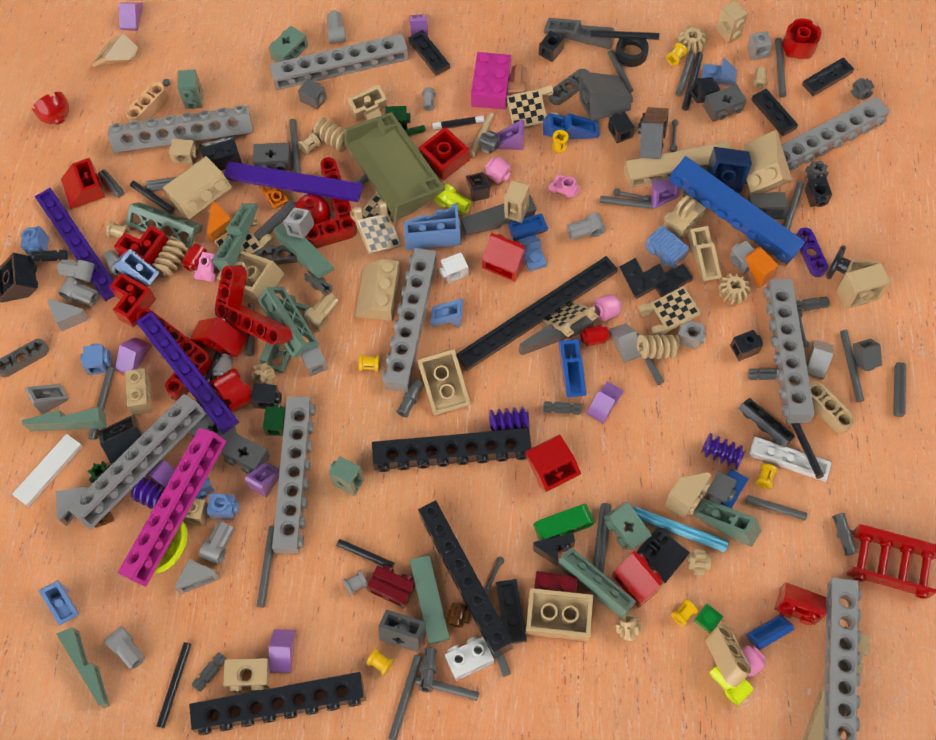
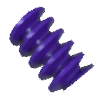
M514 407L510 413L508 408H505L504 414H502L500 409H497L496 415L493 410H489L490 431L492 428L494 431H499V428L507 430V427L511 430L515 429V426L518 429H522L523 426L530 429L528 409L526 412L524 407H520L518 413L516 407Z
M712 433L708 434L701 453L705 451L706 458L712 454L713 461L720 457L721 464L727 460L728 467L735 463L736 470L739 468L745 451L743 452V445H739L735 449V442L728 446V439H724L720 443V436L712 440Z
M143 477L133 487L131 498L142 505H147L150 509H154L165 487L159 490V484L153 486V481L149 480L146 482V478Z

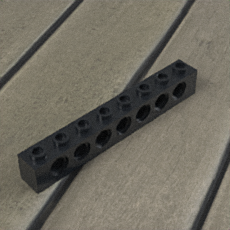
M523 428L373 441L374 470L388 472L390 469L408 470L410 467L425 469L433 465L446 467L449 464L455 463L467 465L469 462L483 464L490 460L504 462L513 458L525 460L527 459L525 451L532 448L530 429ZM513 443L516 447L509 449L506 445ZM494 445L496 449L490 451L486 447ZM475 447L477 450L475 452H468L467 448ZM451 448L457 450L454 454H449L447 451ZM430 450L437 451V454L434 456H430L427 453ZM410 452L418 453L417 456L413 458L408 456ZM393 453L398 455L395 459L388 458Z
M435 500L419 508L420 519L494 659L512 650L513 642L437 501Z
M355 672L190 703L191 730L198 733V735H207L212 733L211 730L219 728L220 731H229L235 725L250 727L255 725L254 722L263 720V723L275 722L276 718L283 716L284 719L296 718L297 714L306 712V715H313L319 713L320 709L327 708V711H334L340 709L341 705L348 704L349 707L359 706L362 701H366L363 677L361 672ZM342 687L347 688L348 692L345 697H337L338 689ZM320 691L326 692L325 700L321 702L316 701L317 693ZM297 696H305V701L302 705H295ZM282 699L284 701L282 708L275 710L273 707L274 702ZM261 703L262 710L257 714H253V706ZM236 707H240V715L236 718H232V710ZM214 711H218L219 718L215 722H211L210 715Z

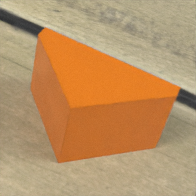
M211 202L207 235L211 243H214V240L227 233L225 228L231 221V218L215 202Z
M757 247L745 256L757 288H761L770 279L774 278L779 265L761 247Z

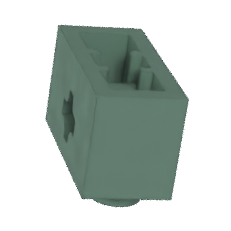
M290 26L269 46L271 58L276 62L297 58L308 47L307 37Z
M196 69L178 70L177 88L185 109L203 108V89Z
M339 456L337 461H333L329 468L333 485L355 496L364 481L361 467Z
M622 502L604 516L606 526L611 532H615L618 537L617 541L623 549L633 550L652 536L629 502ZM625 524H628L627 531H624Z

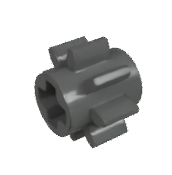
M860 78L853 83L854 89L851 90L854 98L865 100L873 94L871 89L875 86L868 78L866 80Z
M487 131L481 134L478 145L482 146L481 151L489 154V152L497 150L500 144V139L496 137L497 133Z
M812 161L810 166L807 165L805 172H807L806 178L827 177L829 172L826 169L828 166L822 161Z

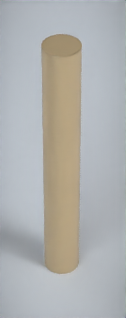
M488 113L469 152V156L472 158L475 157L480 147L478 141L481 134L486 133L494 118L493 113Z

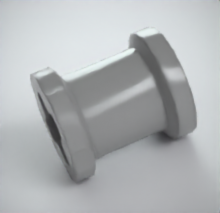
M361 570L358 571L357 575L347 580H342L350 596L354 595L355 591L368 585Z

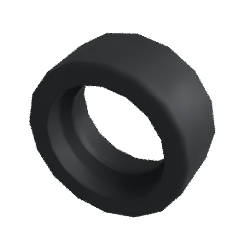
M619 38L615 53L621 64L628 67H636L646 61L649 45L646 39ZM627 45H634L639 47L642 52L638 55H629L622 48Z

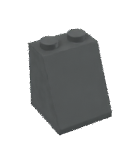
M579 72V100L591 121L631 110L632 94L627 91L625 83L621 81L619 76Z

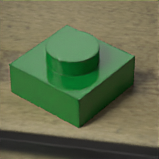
M706 604L694 622L710 634L724 616Z

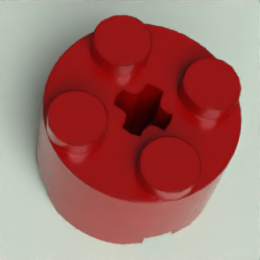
M800 18L794 20L793 23L788 25L782 42L786 56L796 59L811 58L820 41L821 29L818 25L815 26L810 19Z
M235 368L228 370L209 382L232 413H235L251 402V395L249 393L252 392L246 382L242 383L240 374Z

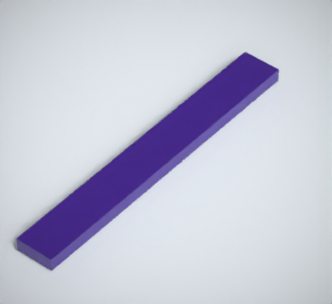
M228 162L224 172V176L229 181L359 202L364 188L362 183L235 162Z
M48 188L36 195L35 198L76 259L95 264L91 281L105 302L114 297L115 295L109 287L114 281L52 189Z
M151 311L136 321L137 325L222 434L239 423L237 418L155 314Z

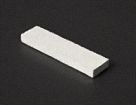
M66 434L12 495L29 507L83 446Z
M758 437L753 438L748 456L816 479L805 453ZM816 457L824 474V477L818 480L826 482L832 462Z

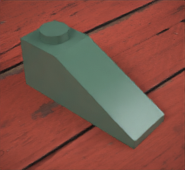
M705 498L702 499L694 512V516L730 538L751 547L762 531L755 517L716 504Z

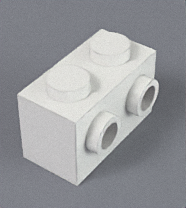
M478 636L467 640L466 645L460 648L459 645H456L447 650L448 653L445 654V659L455 681L494 664V658L484 637L478 638Z

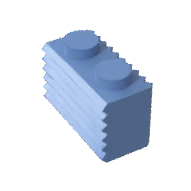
M663 225L647 238L645 245L650 254L657 255L662 264L665 266L669 265L672 269L687 256L689 246Z
M132 249L124 252L113 265L118 271L146 287L159 274L150 264H147V261L144 262V259H141V257H138V254L132 252Z

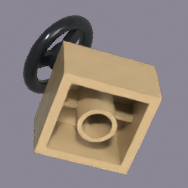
M842 245L830 266L826 278L830 280L835 271L844 274L836 289L844 309L880 300L891 283L882 264L872 261H851L843 257L846 246Z

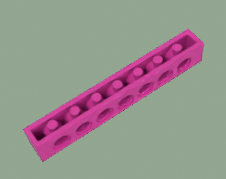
M202 428L198 429L121 565L118 574L144 587L147 586L226 444V440L212 431Z

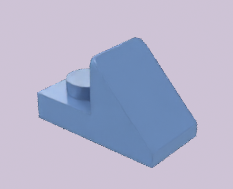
M723 58L721 66L703 64L702 78L713 77L717 84L736 85L737 69Z
M533 235L517 240V242L526 246L525 263L529 272L547 266L541 251V240Z
M458 299L432 307L430 324L436 327L451 323L459 328L464 300Z
M59 580L39 590L59 626L79 615L78 610L69 597L68 588Z

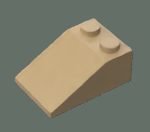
M777 130L744 144V151H749L752 162L747 176L750 193H766L792 181Z
M242 250L235 266L245 267L247 278L244 295L254 300L260 297L266 287H276L285 274L273 261ZM220 271V273L218 274V276L216 277V279L219 280V281H220L221 271Z
M452 348L417 359L434 416L471 405L455 349Z

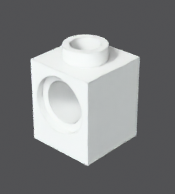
M462 253L441 260L439 271L442 278H446L448 284L469 276L468 265Z

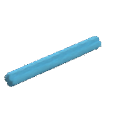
M633 507L642 522L661 529L665 528L669 532L722 552L727 550V540L642 508Z

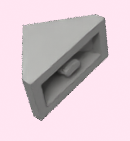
M52 299L48 300V305L55 322L62 331L85 322L89 318L82 308Z
M625 323L609 329V334L624 363L641 357L636 347L637 333L633 328Z
M817 340L813 341L807 363L808 375L820 379L825 378L834 354L833 345Z
M61 384L25 388L32 404L41 414H45L69 399Z
M86 487L56 491L57 519L65 526L75 517L67 508L87 490Z
M189 559L175 584V588L180 594L220 580L215 570Z

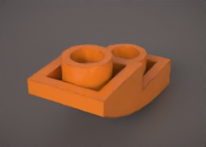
M259 186L272 209L289 201L282 189Z

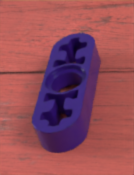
M801 228L796 235L805 241L800 248V252L810 274L814 277H822L828 269V264L813 231L809 228ZM808 249H813V250H815L816 255H815V256L809 255V254L807 253V250H808Z

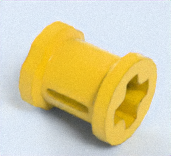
M676 43L673 50L666 55L668 63L672 66L678 65L680 59L688 53L686 46Z
M557 130L553 133V151L557 153L566 151L568 146V133L566 131Z
M360 354L359 371L366 369L379 372V355L369 357Z
M763 463L760 466L761 472L755 484L760 488L770 490L773 488L772 482L775 474L778 473V469L771 464Z
M684 599L682 601L683 604L670 614L682 627L687 625L686 621L693 614L699 612L697 607L688 599Z
M376 648L368 658L366 665H372L381 671V675L385 676L392 667L394 659L385 657Z

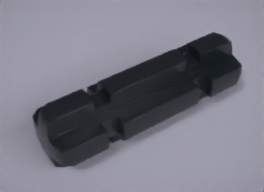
M45 250L40 253L39 251H31L30 259L32 262H40V260L42 262L57 261V259L62 261L68 259L67 250H59V252L57 250Z

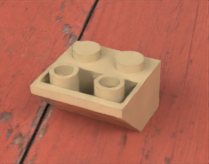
M702 473L680 477L670 492L664 506L684 519L688 514L692 515L711 485V482H709L711 474Z

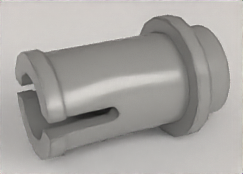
M426 87L422 91L423 109H426V111L434 109L436 93L431 87Z

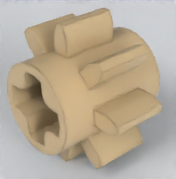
M266 362L254 366L255 371L251 373L254 383L273 384L272 379L276 375L272 366L267 365Z
M695 549L693 554L688 555V569L693 570V575H703L705 571H710L711 556L706 555L705 550Z
M633 614L621 616L619 623L615 624L617 633H620V638L623 637L627 641L637 639L640 636L639 632L643 631L642 621H639L638 617H635Z

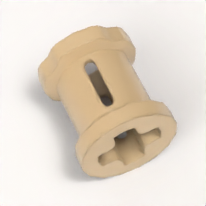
M310 133L308 138L304 141H299L297 145L301 152L307 156L312 149L321 146V143L314 133Z
M110 221L106 227L107 237L114 236L120 238L124 232L130 234L129 225L122 226L114 221Z

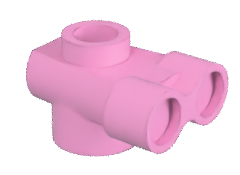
M557 174L555 180L550 183L548 190L555 194H564L568 198H575L580 191V186L576 184L575 178Z
M202 252L198 268L194 271V279L215 281L216 274H214V270L217 267L212 262L215 254Z

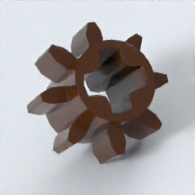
M452 603L451 608L446 607L444 617L448 619V625L463 628L464 623H469L470 612L466 611V605Z

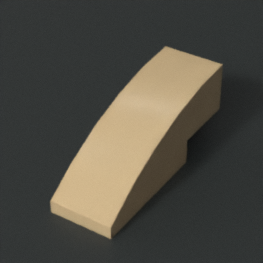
M708 226L690 229L687 235L702 281L721 279L714 242L711 241Z

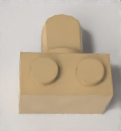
M376 85L348 98V105L356 121L364 117L368 121L383 115L381 110L387 106V98L380 85Z
M686 195L678 202L673 212L669 211L666 214L664 227L681 240L703 218L706 208L691 196Z

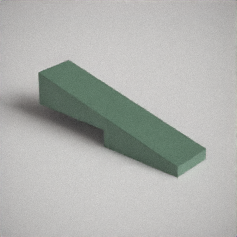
M242 203L225 228L229 234L212 258V262L218 270H222L225 266H235L258 209L256 203Z
M284 223L274 228L276 239L297 256L298 262L318 279L334 271L333 266L306 237L302 239L288 236Z
M99 407L65 415L60 410L22 420V424L31 432L107 428L106 414Z
M430 555L411 559V569L423 620L426 622L429 645L450 640Z
M71 627L56 633L98 705L103 708L109 707L110 704L99 667L93 663L88 664L79 631Z

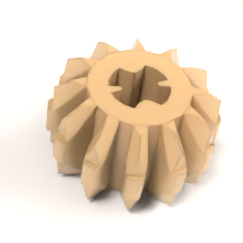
M689 25L688 28H683L678 34L677 43L686 46L687 54L689 52L694 54L701 52L706 45V34L703 33V29L698 30L697 26L692 28Z
M729 273L726 278L723 277L718 286L720 291L719 297H724V302L730 301L731 305L734 302L739 305L742 303V300H747L748 294L751 291L749 281H744L745 276L740 278L738 273H736L733 277Z

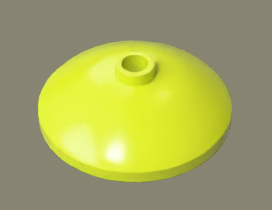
M182 521L154 574L168 570L182 556L188 536L184 521Z

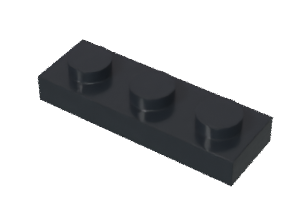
M423 30L408 37L411 46L435 76L450 69L449 62Z
M843 57L805 79L802 86L812 96H815L852 74L854 68Z
M767 88L752 96V102L782 136L797 129L798 124Z
M751 398L743 402L738 408L746 418L755 422L760 430L768 433L777 444L785 447L794 439V434Z
M517 579L496 582L502 623L513 644L527 642Z

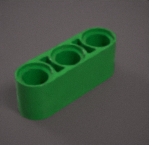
M582 504L538 520L533 526L539 540H545L584 530L594 525L595 521L588 505Z

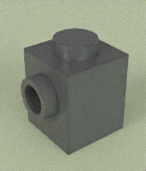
M306 79L298 90L300 102L317 110L327 99L325 87L309 79Z
M871 338L853 343L855 364L864 371H871L876 367L882 366L879 343Z
M718 471L707 491V495L710 496L709 499L719 505L721 502L726 504L728 500L732 501L737 492L734 490L737 480Z

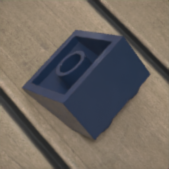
M713 147L707 172L735 192L741 193L752 165L749 151Z

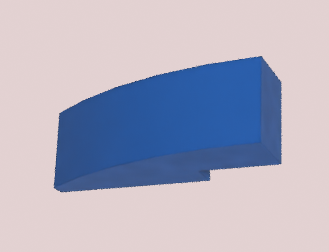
M549 113L543 119V135L553 137V133L557 130L566 131L568 139H590L600 136L599 124L595 120L591 121V119L569 113L565 117Z
M579 339L559 341V354L567 398L586 396Z

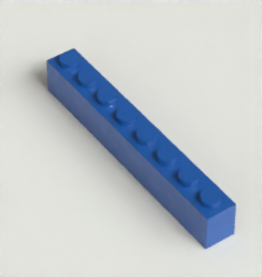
M687 156L681 160L669 177V180L675 186L686 191L689 196L697 199L704 207L711 209L719 218L730 223L733 228L740 230L748 239L758 243L780 262L788 264L805 243L801 238Z

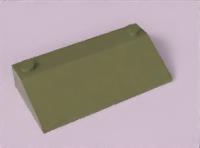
M392 112L345 128L344 144L396 220L412 214L445 190L441 181Z

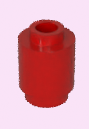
M196 243L190 246L181 261L183 267L190 272L197 270L199 258L202 252L207 253V250Z
M597 325L583 328L580 338L581 342L585 343L588 347L604 344L606 341H609L610 335L607 326Z

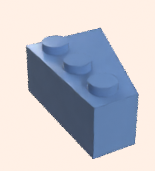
M457 203L453 204L449 209L443 211L441 209L436 210L435 214L429 216L422 215L405 221L406 250L461 245Z

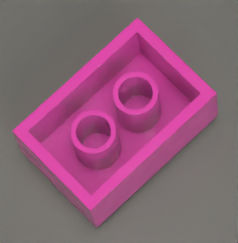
M477 52L471 90L472 107L505 110L511 71V55Z

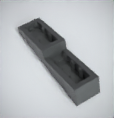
M548 18L544 29L545 34H548L551 30L560 34L565 39L611 50L615 39L590 37L591 30L614 31V28L581 25L580 20Z
M529 195V207L524 218L534 216L537 210L531 195ZM504 204L460 219L466 235L499 229L501 224L514 221L505 218Z
M585 315L573 323L570 329L574 333L569 337L562 331L554 329L550 324L520 343L519 352L521 355L576 336L583 332V328L594 326V320H590Z

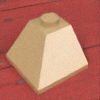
M122 33L109 40L91 65L99 67L121 64L128 60L131 62L137 54L135 52L139 47Z

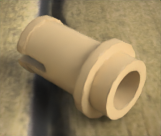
M759 66L756 69V77L753 81L756 89H764L767 85V69L763 66Z

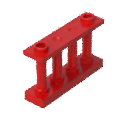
M859 524L854 529L853 537L858 538L861 544L857 567L852 566L847 571V576L853 577L856 581H869L909 592L921 599H928L936 594V589L927 587L931 560L936 559V544ZM872 542L880 544L881 547L877 573L865 570L869 543ZM891 548L899 549L902 552L898 579L886 575ZM911 554L921 555V558H923L919 584L907 581Z

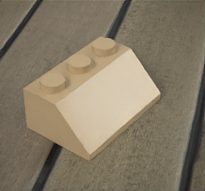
M205 156L162 188L182 216L190 219L231 189L232 186L223 173Z
M380 259L364 266L355 317L392 321L400 276L399 261Z
M530 588L526 635L588 641L591 631L593 595Z

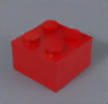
M446 127L419 146V152L434 173L443 181L470 161L469 148Z

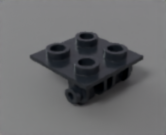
M657 527L651 534L652 536L646 540L637 553L638 555L642 554L646 558L650 569L657 571L662 578L661 581L666 583L690 552L672 539L667 529L661 530Z

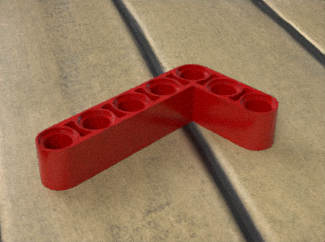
M331 157L322 159L320 166L323 177L342 180L335 159ZM330 198L336 218L314 224L305 236L315 248L348 240L356 236L357 227L356 222L350 216L352 209L349 201Z
M225 266L221 271L214 311L216 317L225 319L227 323L271 345L289 343L292 338L289 327L242 305L247 278L245 267Z
M149 308L140 309L136 313L137 321L152 310ZM153 312L174 339L177 338L176 342L184 352L187 349H191L185 354L200 373L205 376L212 362L208 353ZM205 359L203 363H198L200 360ZM175 372L165 382V390L173 400H178L183 394L187 395L190 392ZM179 387L176 391H172L173 388Z

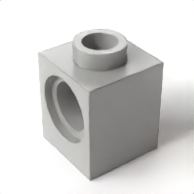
M767 31L750 35L747 50L751 61L768 58L772 43Z
M295 207L283 221L288 236L302 239L305 238L314 226L310 210Z
M744 241L742 244H736L731 249L729 260L743 275L750 270L745 256L755 250L747 241Z
M690 320L683 323L678 333L680 344L698 349L699 344H703L707 333L703 332L705 325ZM688 333H694L696 336H690Z
M319 346L317 348L305 349L302 352L301 357L310 377L328 369Z

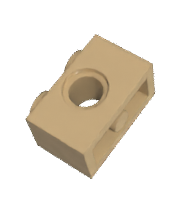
M736 0L721 8L716 31L727 43L736 41L742 36L748 15Z
M512 181L504 197L505 218L522 223L529 207V186L523 182Z
M145 368L125 371L128 409L133 415L151 413L152 395L149 374Z
M267 658L225 660L223 686L229 689V692L234 693L242 692V689L251 688V691L254 692L270 688L269 660ZM247 671H252V677L248 681H243V674Z

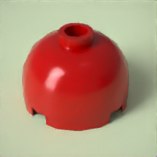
M54 92L55 96L50 97L47 94L36 101L33 105L35 109L32 108L37 118L45 124L59 125L65 121L69 113V103L62 92Z
M306 194L295 204V208L310 210L314 224L330 220L329 205L321 196Z

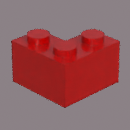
M149 225L140 239L124 232L114 245V248L119 256L132 249V252L138 254V257L144 259V262L147 261V264L151 266L154 260L158 258L159 252H162L163 246H166L168 237L165 232Z
M121 272L109 286L115 297L120 299L113 308L114 313L119 320L133 328L137 325L136 313L142 308H150L156 300L150 288Z
M221 317L200 320L190 337V340L204 350L214 348L221 354H228L231 357H238L247 339L240 329L231 327Z

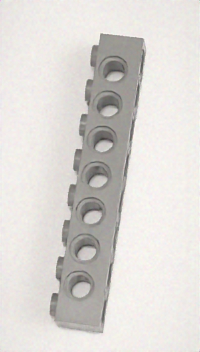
M398 34L285 61H278L270 64L277 91L303 85L306 79L316 82L407 61L408 52L403 34Z
M876 96L782 144L789 170L793 171L801 164L809 163L819 155L823 156L830 149L838 148L848 140H854L859 134H865L873 127L881 126L886 122V117L890 111Z
M238 105L235 108H219L215 111L204 110L200 113H185L180 116L169 115L160 119L150 118L146 121L135 120L125 124L115 123L109 126L108 138L113 153L171 145L172 139L198 141L253 133V122L249 106Z
M414 248L413 255L410 254V271H406L405 281L407 284L406 287L402 288L401 293L403 302L398 305L399 320H395L394 331L396 333L395 337L392 336L390 341L392 351L391 354H387L386 365H388L387 371L384 370L382 382H385V387L388 390L408 392L410 388L437 263L436 251ZM417 301V303L411 304L410 302ZM408 317L414 318L413 320H406ZM403 334H410L409 337H402ZM399 351H406L405 354H398ZM398 367L403 368L400 372L394 371Z
M770 279L767 287L764 288V297L768 300L766 311L767 314H770L769 329L773 332L771 343L772 347H775L776 352L774 354V363L779 368L777 370V381H780L781 384L779 396L780 399H783L784 404L782 405V415L786 417V423H810L815 413L793 280Z
M183 394L67 510L91 530L206 415L205 411L195 400Z
M287 397L272 544L275 554H300V548L304 546V536H301V532L306 524L303 509H307L305 490L309 488V478H306V475L311 467L308 452H312L310 434L314 432V423L311 422V418L315 416V404H312L310 397ZM299 416H304L302 421H296ZM298 434L303 435L301 439H294ZM295 453H301L300 457L292 458ZM294 471L300 472L296 477L290 476ZM298 490L295 496H289L290 491ZM290 509H296V513L294 515H287V512ZM287 529H295L293 534L285 535Z
M833 577L827 582L823 740H856V731H859L860 720L857 718V709L860 706V696L857 695V687L860 685V674L857 673V665L860 663L861 655L857 651V645L861 639V632L858 630V622L861 619V610L858 609L861 588H858V581ZM840 598L848 602V607H844L841 604ZM840 619L847 622L848 628L841 626ZM840 640L844 641L847 644V650H844L840 647ZM839 662L846 664L847 672L840 669ZM839 684L845 685L847 694L840 692ZM839 706H843L846 709V717L839 713ZM839 728L846 732V739L839 737Z

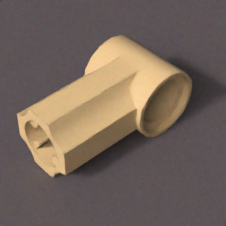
M331 293L323 295L314 307H310L306 311L303 319L314 328L322 330L328 322V316L339 304V300Z

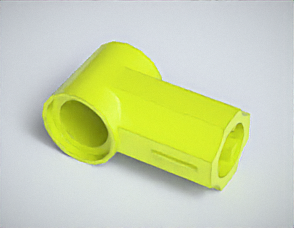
M443 184L445 190L434 197V201L444 208L446 206L451 208L453 204L457 203L458 213L461 215L466 214L471 206V201L456 193V190L451 185Z
M718 666L709 673L725 690L726 696L737 706L754 691L746 679L737 687L729 685L724 680Z

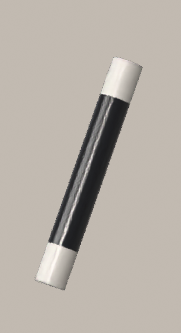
M484 115L432 123L433 130L444 127L450 128L484 122Z

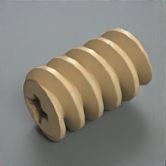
M321 117L315 123L312 133L318 139L339 152H343L347 148L344 144L345 130L343 131L342 127L337 128V124H332L330 120L326 121L325 117Z
M170 236V240L166 242V246H163L162 252H159L158 258L154 260L151 266L162 277L167 275L173 276L174 273L171 269L177 270V266L174 263L181 264L178 257L183 259L185 255L182 251L187 253L188 248L179 239Z
M639 335L636 340V347L643 359H647V357L650 359H654V357L657 359H661V357L664 359L668 357L674 359L680 347V340L677 335Z

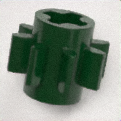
M104 461L101 464L93 463L91 470H88V473L92 475L89 481L94 483L110 465L107 466Z

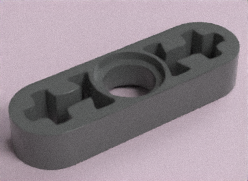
M579 69L553 88V95L549 96V101L553 105L564 103L579 91V72L589 71ZM571 84L574 88L567 89L565 86Z
M284 245L263 247L256 253L260 257H264V254H267V259L273 261L276 265L298 262L297 256L295 254L292 256L291 251ZM282 251L288 252V256L285 258H280L279 253Z
M35 339L0 358V376L9 377L43 358L49 352L48 345L42 339ZM37 346H40V351H37ZM26 354L24 361L17 362L19 355ZM6 365V370L3 371L2 366Z

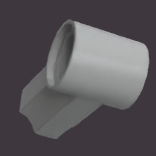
M337 10L330 11L327 14L329 44L346 42L341 12Z
M599 213L589 214L584 220L567 224L568 236L571 240L588 235L598 237L606 231Z
M62 260L57 264L56 269L58 270V275L91 282L95 264L82 260L77 262Z
M67 277L58 291V294L68 301L76 300L88 306L95 305L98 301V291L82 285L72 277Z
M218 521L209 540H206L201 546L199 557L219 565L225 556V547L235 529L224 522Z
M122 626L104 640L115 654H118L131 670L142 664L146 658L133 643V638Z

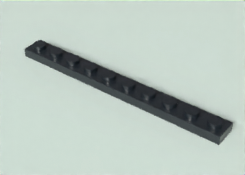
M607 256L603 257L456 354L457 359L467 371L617 273L618 268Z

